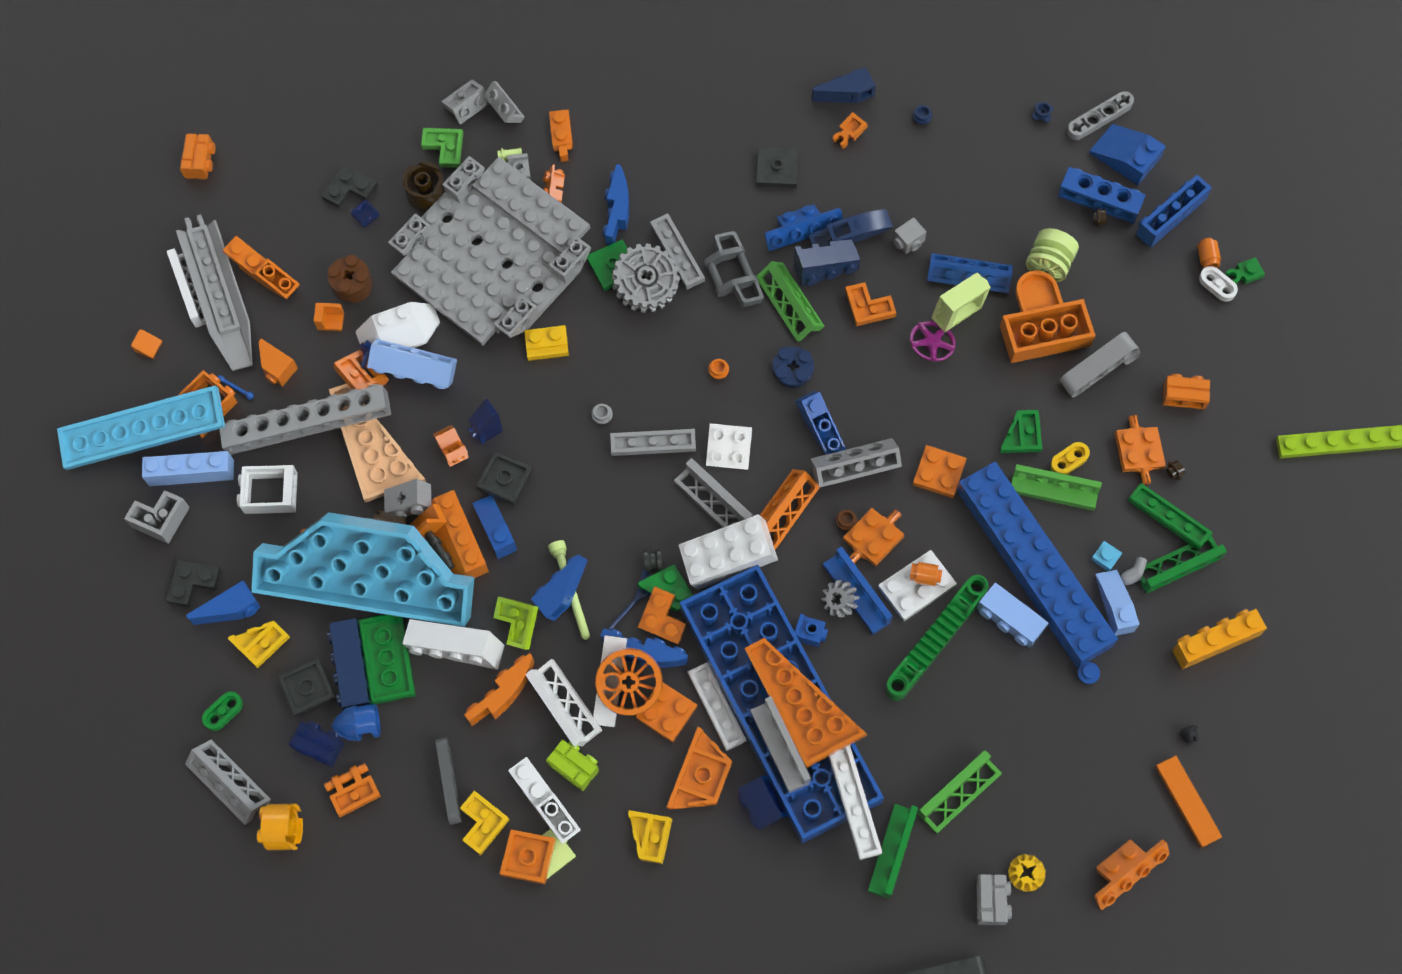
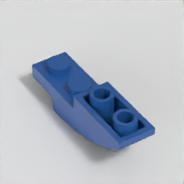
M616 164L615 171L610 173L609 183L611 185L610 188H606L604 196L609 209L607 215L609 222L608 225H604L602 234L605 237L606 245L615 243L618 230H627L629 221L627 181L619 164Z
M604 628L600 635L601 642L603 643L605 635L626 638L622 636L621 632L612 628L610 630ZM634 637L627 638L626 648H636L648 653L661 668L687 665L688 655L685 654V650L676 646L674 648L666 646V643L658 638L653 640L647 638L644 645ZM625 655L626 662L633 663L634 655ZM637 658V665L643 666L646 663V660L643 658Z

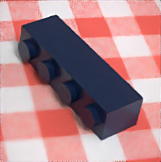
M356 618L329 623L331 631H327L329 644H333V652H330L332 664H336L337 671L333 673L335 685H339L340 693L336 694L338 706H342L345 710L354 705H370L371 700L359 623Z

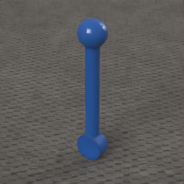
M221 375L217 376L221 383H225L242 393L248 400L253 399L254 394L252 392L241 389Z

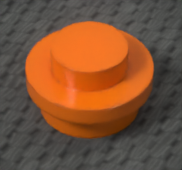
M715 359L709 364L708 372L715 379H723L729 373V365L722 359Z

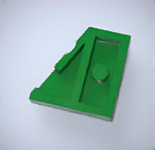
M1017 410L1001 446L1000 453L1041 452L1042 439L1039 410Z
M675 565L638 582V588L642 591L644 589L650 594L654 587L675 594L670 609L676 613L680 611V602L693 596Z

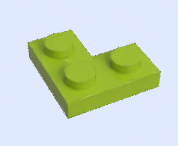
M504 597L497 598L493 618L511 623L507 645L529 650L538 606Z

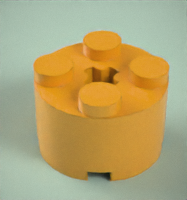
M295 803L268 804L266 807H261L259 810L261 829L257 832L258 843H263L266 850H296L298 847L295 845L301 843L303 835V818H298L297 812H301L299 805Z

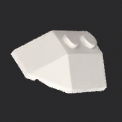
M409 302L370 316L355 332L361 349H364L365 352H370L371 344L376 339L416 348L428 342L435 329L439 326L440 321L435 308L430 304Z

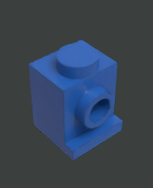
M800 614L795 634L800 642L819 648L820 642H825L828 629L825 628L826 622ZM808 628H814L816 631L810 632Z

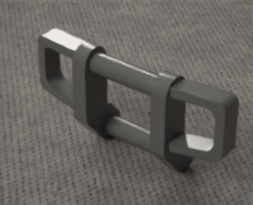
M731 231L715 235L713 243L716 252L704 259L703 263L705 268H708L717 288L715 290L717 296L723 297L734 292L742 307L761 303L764 296L758 283V278L751 270L745 256L746 251L736 232ZM731 239L735 247L722 250L720 241ZM738 258L745 277L732 279L723 284L716 265L722 261ZM753 286L757 297L744 298L740 289Z

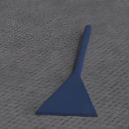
M643 569L640 581L652 575ZM638 588L634 600L607 630L613 629L638 600L651 596V594L644 589L642 591Z

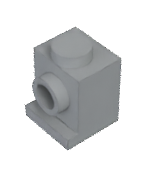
M528 154L507 155L508 164L530 179Z

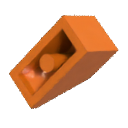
M260 339L261 367L265 373V379L273 385L277 383L283 387L298 367L294 359L263 339Z

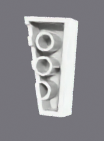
M412 619L409 620L403 640V645L414 655L427 654L434 658H445L495 670L499 668L505 646L490 631Z

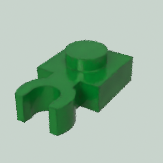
M1256 257L1238 263L1235 267L1236 269H1229L1225 273L1227 277L1233 276L1235 278L1232 281L1236 285L1240 280H1243L1244 284H1248L1263 278L1265 275Z

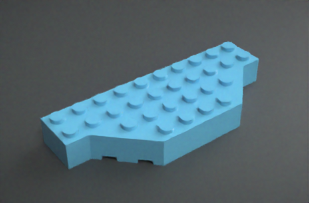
M328 512L285 546L262 543L253 553L252 593L465 627L471 618L474 577L453 574L418 530L411 525Z

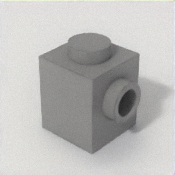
M913 217L894 231V245L905 254L911 250L916 251L925 241L927 231Z

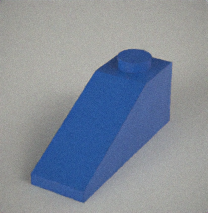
M490 495L472 503L497 559L517 551L514 539L493 496Z
M243 580L186 616L193 625L238 620L251 617L261 606Z

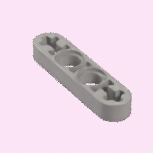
M1120 92L1069 123L1067 129L1068 137L1072 140H1080L1128 112L1134 102L1133 95L1129 92ZM1111 108L1114 113L1108 115L1104 113L1103 109ZM1089 117H1094L1097 119L1098 123L1091 124L1088 122L1087 119Z

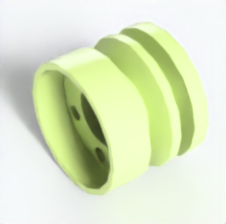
M1052 228L1039 231L1033 245L1034 248L1031 249L1025 264L1029 271L1038 270L1046 272L1056 282H1061L1065 280L1071 263L1079 249L1078 243L1072 236L1063 231Z

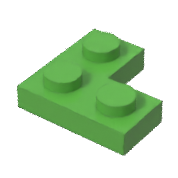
M423 128L422 149L440 150V167L458 168L461 163L463 129Z

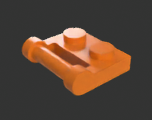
M360 349L334 362L333 365L336 372L352 390L365 389L373 384L385 385L389 380L384 373H376L373 369L367 368L369 358L364 349ZM358 362H361L374 378H371Z

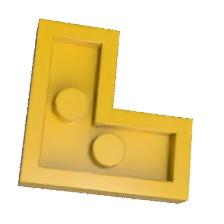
M474 790L460 807L465 814L476 822L463 838V842L481 856L510 819Z

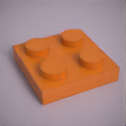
M926 445L913 485L954 498L967 458Z
M663 683L656 703L647 711L638 714L636 719L673 743L698 706Z
M511 829L500 875L545 885L556 839Z

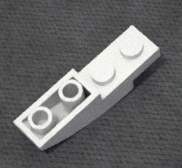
M527 757L508 770L528 800L562 844L580 831L575 821Z

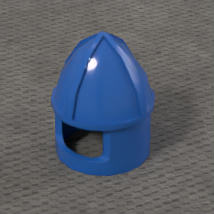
M354 705L346 708L335 718L332 729L338 735L352 741H361L362 734L372 733L374 738L380 737V718L377 705Z

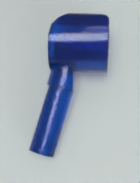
M366 340L365 344L362 342L358 347L363 352L362 369L366 368L372 343Z

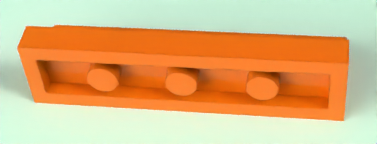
M792 469L760 514L766 520L769 533L774 532L773 545L775 550L820 488L805 470ZM807 481L812 487L807 494H803V485ZM798 498V507L796 510L791 511V502L793 499ZM786 515V524L784 527H779L780 517Z

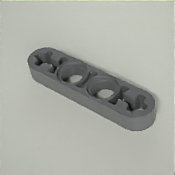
M447 737L436 739V749L449 824L461 823L462 818Z

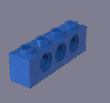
M1071 167L1068 168L1058 193V197L1096 211L1098 207L1106 209L1107 215L1132 224L1135 223L1146 195L1136 189H1129L1117 182H1110L1102 179L1100 176L1091 175L1083 172L1081 169Z

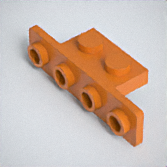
M1129 840L1096 867L1097 872L1109 884L1094 896L1098 908L1103 910L1107 906L1112 905L1116 898L1129 891L1133 884L1146 877L1159 863H1163L1170 854L1167 842L1161 840L1148 852H1144L1132 840Z

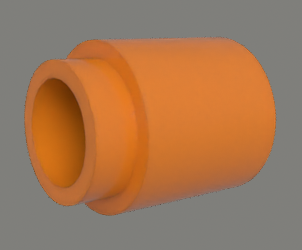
M1212 238L1202 239L1197 245L1200 264L1203 268L1209 266L1218 268L1221 261L1218 242Z
M912 563L910 580L915 581L916 584L935 587L936 583L941 582L942 570H938L939 565Z

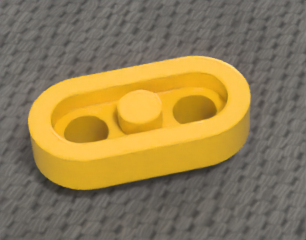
M1075 442L1055 455L1050 464L1052 472L1068 475L1084 464L1090 455L1088 446L1082 442ZM1074 453H1079L1081 457H1076ZM1058 464H1062L1065 468L1060 469Z

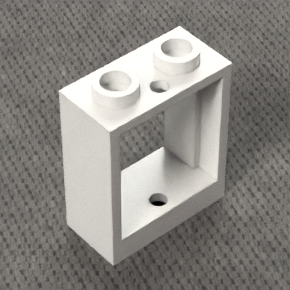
M293 465L242 467V474L238 476V484L241 487L240 494L237 495L238 507L241 508L244 514L296 512L298 473ZM284 478L283 502L251 503L252 479Z

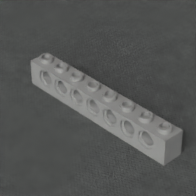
M373 384L365 389H353L345 394H333L325 399H313L305 404L289 405L285 409L269 410L265 414L249 415L241 420H229L225 423V428L220 429L222 448L232 455L391 415L388 392L382 384ZM366 400H370L367 405L362 406ZM349 405L348 409L342 411L344 406ZM329 410L326 415L322 416L324 411ZM308 415V418L302 421V418ZM288 420L286 425L281 426L284 421ZM268 425L264 431H261L264 426ZM247 430V433L244 436H241V434Z

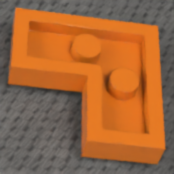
M865 282L845 287L856 326L896 317L897 313L891 295L871 300Z
M654 587L638 628L679 644L687 623L668 616L675 594Z

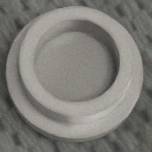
M598 404L593 408L591 415L596 423L606 424L612 419L613 413L608 405Z

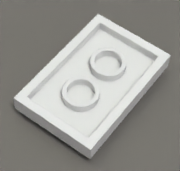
M931 550L878 585L879 590L903 622L957 585ZM918 562L939 565L938 570H942L941 582L936 583L934 587L916 584L915 581H911L912 563L918 564Z

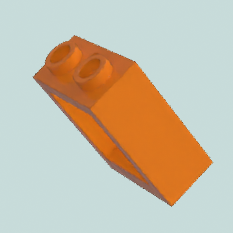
M204 370L178 394L182 395L204 389L208 385L210 387L217 386L219 394L225 398L221 402L223 417L238 403L234 397L235 392L229 386L223 387L217 376L213 373L209 375ZM208 432L199 434V436L203 438Z

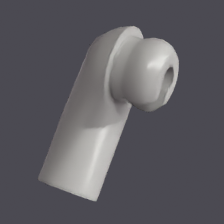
M1137 557L1134 567L1122 573L1121 579L1124 585L1127 586L1141 580L1147 563L1145 558Z

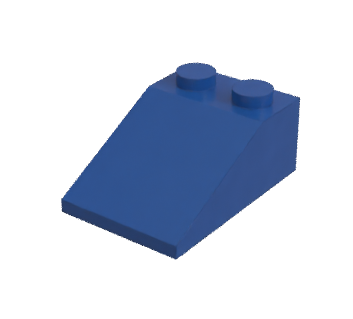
M1112 124L1091 148L1089 153L1136 185H1139L1161 159L1166 146L1150 135Z

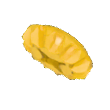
M1023 854L1011 862L1008 875L1011 883L1017 889L1030 892L1038 889L1043 884L1046 870L1042 861L1038 860L1034 855ZM1022 866L1026 869L1034 867L1031 873L1032 878L1026 876L1020 879L1024 872Z

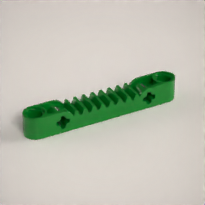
M973 575L966 581L939 618L936 619L935 623L931 625L914 649L892 673L885 688L886 695L891 700H902L976 609L988 590L989 584L985 577ZM978 585L982 591L975 592L971 586ZM898 683L903 687V690L895 691L891 685Z

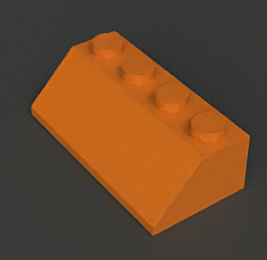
M452 490L433 498L431 503L439 504L447 521L434 535L440 538L441 546L452 557L451 561L455 567L451 569V572L474 578L488 573L489 570L455 491Z

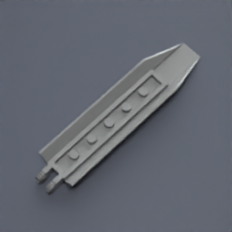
M199 214L196 219L200 226L192 228L189 217L184 218L187 232L176 230L209 334L232 371L252 366L250 321L229 258L223 253L225 246L217 222L214 220L207 226L204 224L202 215Z

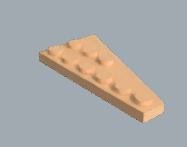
M346 383L329 389L330 395H341L352 389ZM349 405L344 406L342 411L348 409ZM377 419L341 427L365 503L383 497L384 490L414 479L426 482L422 474L419 473L414 464Z

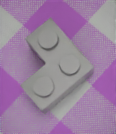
M164 490L154 509L134 501L124 519L132 528L169 544L190 507L183 498Z

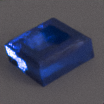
M367 200L351 211V214L364 228L380 216L379 212Z

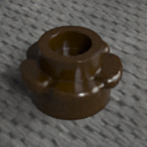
M1098 207V210L1093 212L1094 224L1098 223V227H1101V225H1107L1106 209Z
M1178 460L1168 462L1166 471L1170 478L1181 480L1182 476L1186 474L1182 464Z

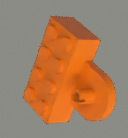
M1034 270L1020 277L1016 286V298L1021 312L1004 315L1000 324L1011 363L1092 346L1096 335L1084 299L1063 303L1056 280L1046 272Z

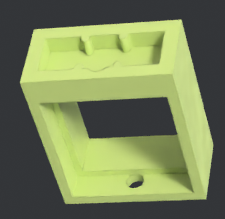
M977 272L941 295L932 319L946 332L980 310L991 288L988 281Z

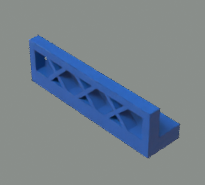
M931 253L927 281L958 285L978 272L981 277L988 281L991 286L990 291L1009 293L1012 265Z
M843 547L838 548L836 555L824 562L823 567L834 583H836V580H842L843 583L850 582V588L855 587L857 589L854 596H859L860 598L854 600V603L858 606L854 610L871 634L874 635L891 623L892 615Z

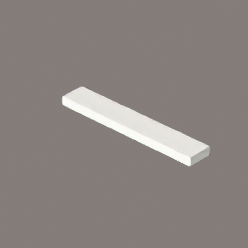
M849 745L830 755L829 760L859 860L881 855L882 850Z

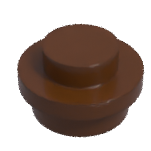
M842 510L836 516V525L841 530L849 531L857 523V517L851 510Z

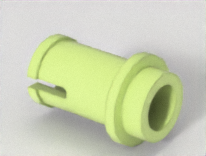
M501 148L500 151H497L498 157L508 162L507 155L522 154L521 148L509 150Z

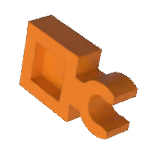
M852 112L839 126L841 132L834 134L833 142L836 143L837 140L843 139L840 146L844 149L848 145L850 138L855 141L868 127L867 123Z

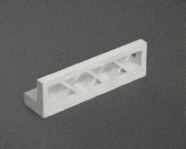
M175 248L168 250L167 254L189 317L195 328L205 325V319H201L200 316L202 310L199 301L194 299L196 294L194 285L188 282L190 278L188 267L183 266L181 262L185 260L184 254L178 255Z
M554 659L549 660L540 669H531L526 674V677L573 746H584L602 731ZM550 667L555 672L554 682L548 681L543 675ZM558 685L565 686L567 689L566 700L560 699L557 695ZM570 703H575L579 706V717H572L569 713ZM583 721L590 722L594 728L586 736L581 730Z

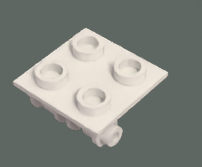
M710 423L706 466L748 470L752 427Z

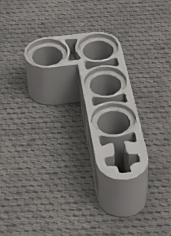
M1123 332L1064 374L1059 382L1072 398L1076 397L1120 364L1128 365L1137 359L1140 355L1139 347L1127 332Z

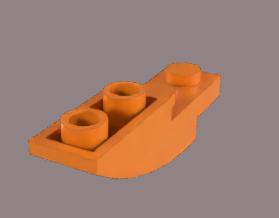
M237 236L223 249V253L238 264L242 271L286 300L300 286L296 280L269 259L266 260Z
M530 653L527 656H520L514 662V666L510 669L502 670L497 675V679L494 681L498 689L490 690L484 696L485 699L480 703H474L467 708V713L464 716L471 726H474L489 713L494 719H497L515 701L528 681L526 674L533 669L535 663Z

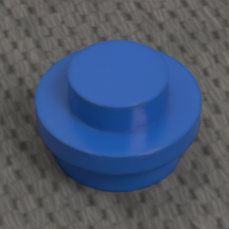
M1084 662L1079 666L1077 675L1083 683L1093 684L1099 679L1100 670L1096 664Z

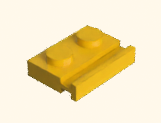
M565 325L524 330L528 361L569 356Z

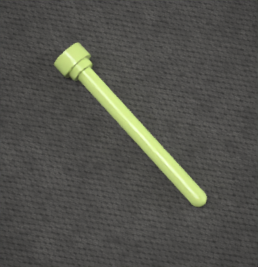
M564 540L555 541L548 545L550 554L557 559L560 571L567 563L565 558L567 547ZM575 592L571 606L581 637L587 640L590 637V633L577 593Z

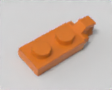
M569 109L549 111L554 152L559 151L561 162L569 161L567 150H572L573 148Z

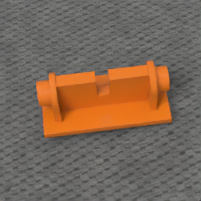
M553 164L544 173L543 182H545V188L543 190L562 203L563 191L556 188H563L565 174L561 169L554 170L555 165Z

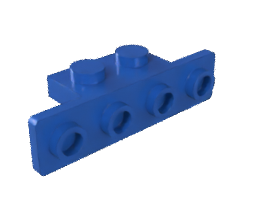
M807 205L802 209L786 212L778 216L777 222L780 227L764 233L767 249L772 251L810 238V234L828 228V224L842 220L841 209L836 208L820 213L815 205Z

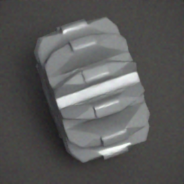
M836 580V583L828 584L829 589L823 590L826 597H823L821 600L827 602L824 609L830 610V615L844 617L845 614H852L851 608L858 607L854 600H858L860 597L854 596L857 589L855 587L850 588V582L843 583L842 580Z

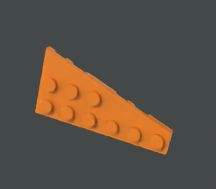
M765 638L744 648L768 695L772 697L807 768L867 736L866 732L855 724L850 717L839 709L835 703L808 680Z

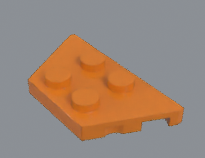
M697 727L667 804V809L669 810L717 805L732 766V760L719 749L717 744L700 727Z

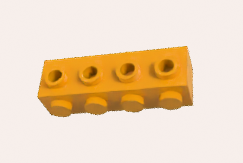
M1248 609L1237 613L1234 619L1224 618L1216 623L1217 626L1213 628L1206 626L1198 630L1197 635L1190 637L1188 634L1179 638L1172 651L1182 670L1261 636L1267 627L1257 609L1250 612Z

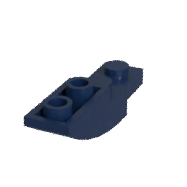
M882 209L833 222L827 225L828 228L810 234L809 237L811 243L818 244L819 247L829 246V242L852 239L857 243L893 228L887 210Z

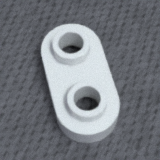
M1209 266L1204 268L1199 276L1200 283L1221 301H1231L1236 296L1238 287L1235 282L1216 267Z

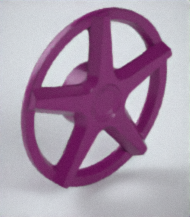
M919 322L910 334V343L915 353L925 360L934 362L949 358L956 346L952 332L950 330L946 331L951 340L950 345L941 340L945 333L941 328L935 333H931L925 327L936 326L940 328L936 322ZM920 329L925 338L913 341L915 332ZM925 346L926 349L930 350V357L921 354L916 347ZM939 347L950 350L946 356L936 358Z

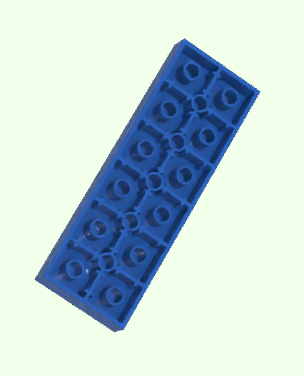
M759 565L681 601L680 611L801 844L848 821L829 756L808 768L806 767L811 777L809 785L789 793L750 713L751 709L765 704V699L770 696L744 648L763 638L773 645L830 699ZM852 743L850 748L870 810L881 804L884 797L855 743Z

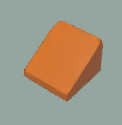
M140 329L131 347L134 352L153 359L163 341Z

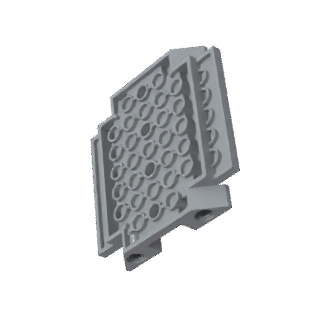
M469 156L442 184L445 193L422 217L415 213L388 243L402 255H406L391 271L392 275L483 346L495 332L498 334L502 331L511 338L523 333L524 330H528L580 273L591 250V247L581 240L590 229V224L500 157L484 172V166ZM445 216L453 217L448 223L442 221ZM476 238L483 240L478 246L472 244ZM511 261L513 265L510 268L505 269L502 267L504 262ZM536 284L543 285V289L539 292L532 290Z

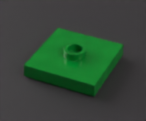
M623 239L595 251L587 257V261L604 291L613 288L612 275L615 263L620 259L621 253H627L626 250L628 248Z

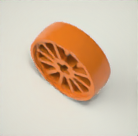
M623 648L609 654L599 665L595 676V688L601 702L612 712L624 716L638 715L650 709L658 700L663 684L662 673L655 659L648 653L636 648ZM625 655H634L630 671L627 668ZM619 656L622 658L625 672H622L612 662L615 658ZM641 657L646 660V663L635 673L634 668L637 658ZM608 664H610L617 672L610 671L605 673L604 671ZM648 665L652 667L653 674L642 677L638 676ZM610 675L618 678V685L615 688L606 685V678ZM628 675L631 676V680H635V684H632L631 688H627V684L623 683V680ZM656 678L655 687L640 683V680ZM638 686L654 691L650 699L638 689ZM606 689L610 692H616L610 698H608L604 690ZM621 691H624L621 706H617L612 700ZM634 691H636L646 701V703H644L641 706H637ZM628 692L631 694L633 708H624Z

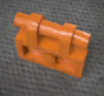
M365 763L351 767L350 771L340 776L335 775L331 777L332 780L324 784L328 792L334 788L337 790L335 794L329 797L340 818L381 797L372 776L369 775L364 779L361 774L369 771ZM355 779L356 783L346 788L343 787L344 783Z

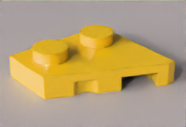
M629 810L628 815L631 820L639 859L663 864L672 819L670 817Z

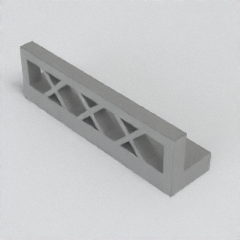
M692 458L686 463V469L674 480V483L722 528L728 526V519L742 521L753 516ZM688 475H691L695 479V486H685L681 481ZM698 491H708L710 493V500H700L698 498ZM713 505H723L725 507V514H715L713 512Z
M770 696L765 699V704L751 709L750 713L788 792L791 793L809 785L811 777Z
M212 740L191 750L185 765L244 825L252 821L256 811L270 803L271 799ZM210 749L215 754V757L207 756L203 751ZM219 765L227 766L230 772L222 771ZM234 780L242 781L245 787L237 786ZM249 795L257 796L261 801L255 804L249 798Z

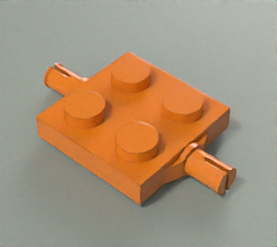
M1132 415L1128 417L1130 428L1116 430L1114 433L1122 472L1140 473L1142 484L1148 485L1152 483L1149 472L1164 469L1166 466L1158 427H1139L1137 415Z
M871 508L843 537V541L851 546L854 551L849 556L854 564L859 558L868 560L876 567L904 538V533L894 525V522L901 517L899 511L897 512L894 509L886 518Z

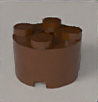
M348 255L336 260L328 268V281L338 299L357 303L369 296L373 279L364 261L355 255Z

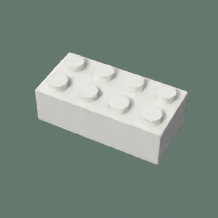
M759 514L679 544L690 585L697 590L727 580L756 565L761 567L778 560L766 520Z

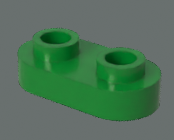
M235 692L224 693L204 712L202 716L204 726L211 731L222 729L241 711L243 707L242 698ZM235 701V706L229 708L230 702ZM219 717L217 723H212L213 718Z

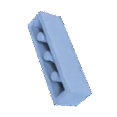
M376 339L371 344L367 368L373 369L376 373L387 372L393 374L396 378H410L416 383L434 384L433 386L436 388L445 389L449 388L453 383L457 359Z
M228 451L143 457L142 478L149 486L234 480V460Z

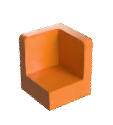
M316 303L313 322L317 330L342 331L344 311L341 304Z

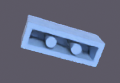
M994 583L977 607L979 613L984 618L992 619L997 623V627L1001 631L1009 632L1015 637L1014 639L1018 644L1028 648L1034 644L1049 623L997 583Z

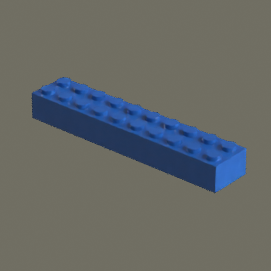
M996 461L959 481L957 487L958 494L1043 619L1049 622V628L1074 665L1078 668L1084 662H1088L1114 647L1118 641L1117 636Z

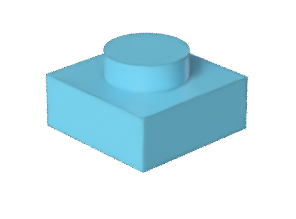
M1104 541L1091 560L1105 570L1110 571L1122 555V552Z

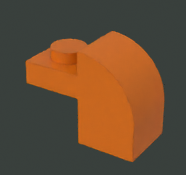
M452 425L433 434L450 467L469 458L465 446Z

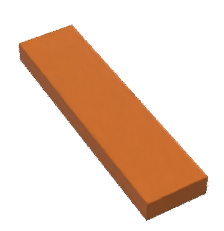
M1177 756L1157 764L1155 768L1200 848L1221 839V833Z

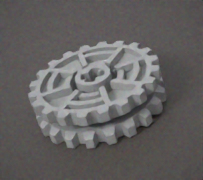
M646 243L645 247H642L640 244L636 245V249L629 247L626 250V254L621 253L620 259L616 261L613 270L612 280L614 284L612 287L613 290L618 292L616 297L623 299V305L627 306L629 304L631 305V310L635 311L638 308L641 310V313H645L646 309L655 312L657 307L660 309L664 308L666 302L670 303L672 301V297L676 294L680 276H678L679 267L674 266L676 260L674 257H668L669 252L667 250L664 252L660 251V246L652 248L651 244Z

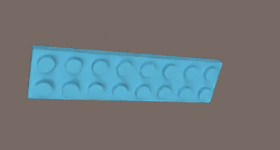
M211 386L57 428L63 468L69 470L225 428L219 388Z

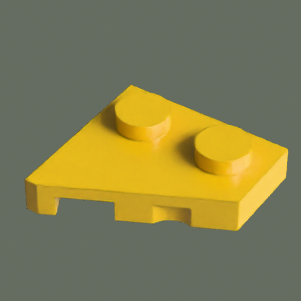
M275 621L265 623L261 627L248 629L247 632L240 635L228 637L229 641L257 668L290 638Z

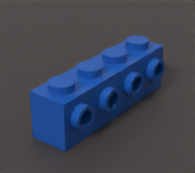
M1198 175L1190 181L1187 180L1180 187V190L1176 193L1173 192L1166 199V202L1162 205L1159 204L1152 211L1151 215L1145 216L1138 223L1139 228L1136 235L1150 248L1153 247L1207 200L1212 187Z

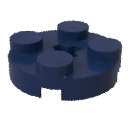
M781 348L774 357L772 372L781 385L788 388H798L812 378L814 361L811 353L802 348ZM794 363L796 364V366H799V368H795V371H791L788 365Z

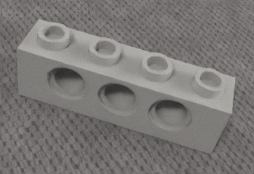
M892 438L811 458L814 479L819 487L902 467L899 447Z

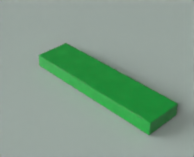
M1142 483L1139 484L1127 500L1198 550L1203 547L1213 533Z

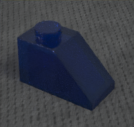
M488 399L484 400L468 420L471 427L468 429L474 440L478 438L482 444L503 432L499 414Z

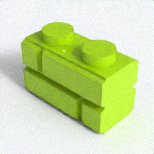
M561 740L547 758V765L583 792L599 772V768L596 765L598 761L589 754L586 756L578 752L580 748L573 746L571 741L567 743Z

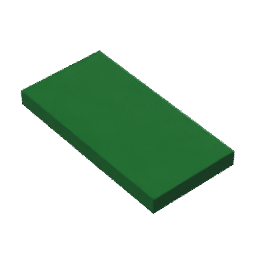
M385 614L358 620L371 704H380L416 696L409 650L403 645L406 633L403 617Z

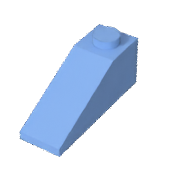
M1112 570L1096 574V580L1112 631L1116 636L1135 632L1139 626V621L1133 602L1118 571Z

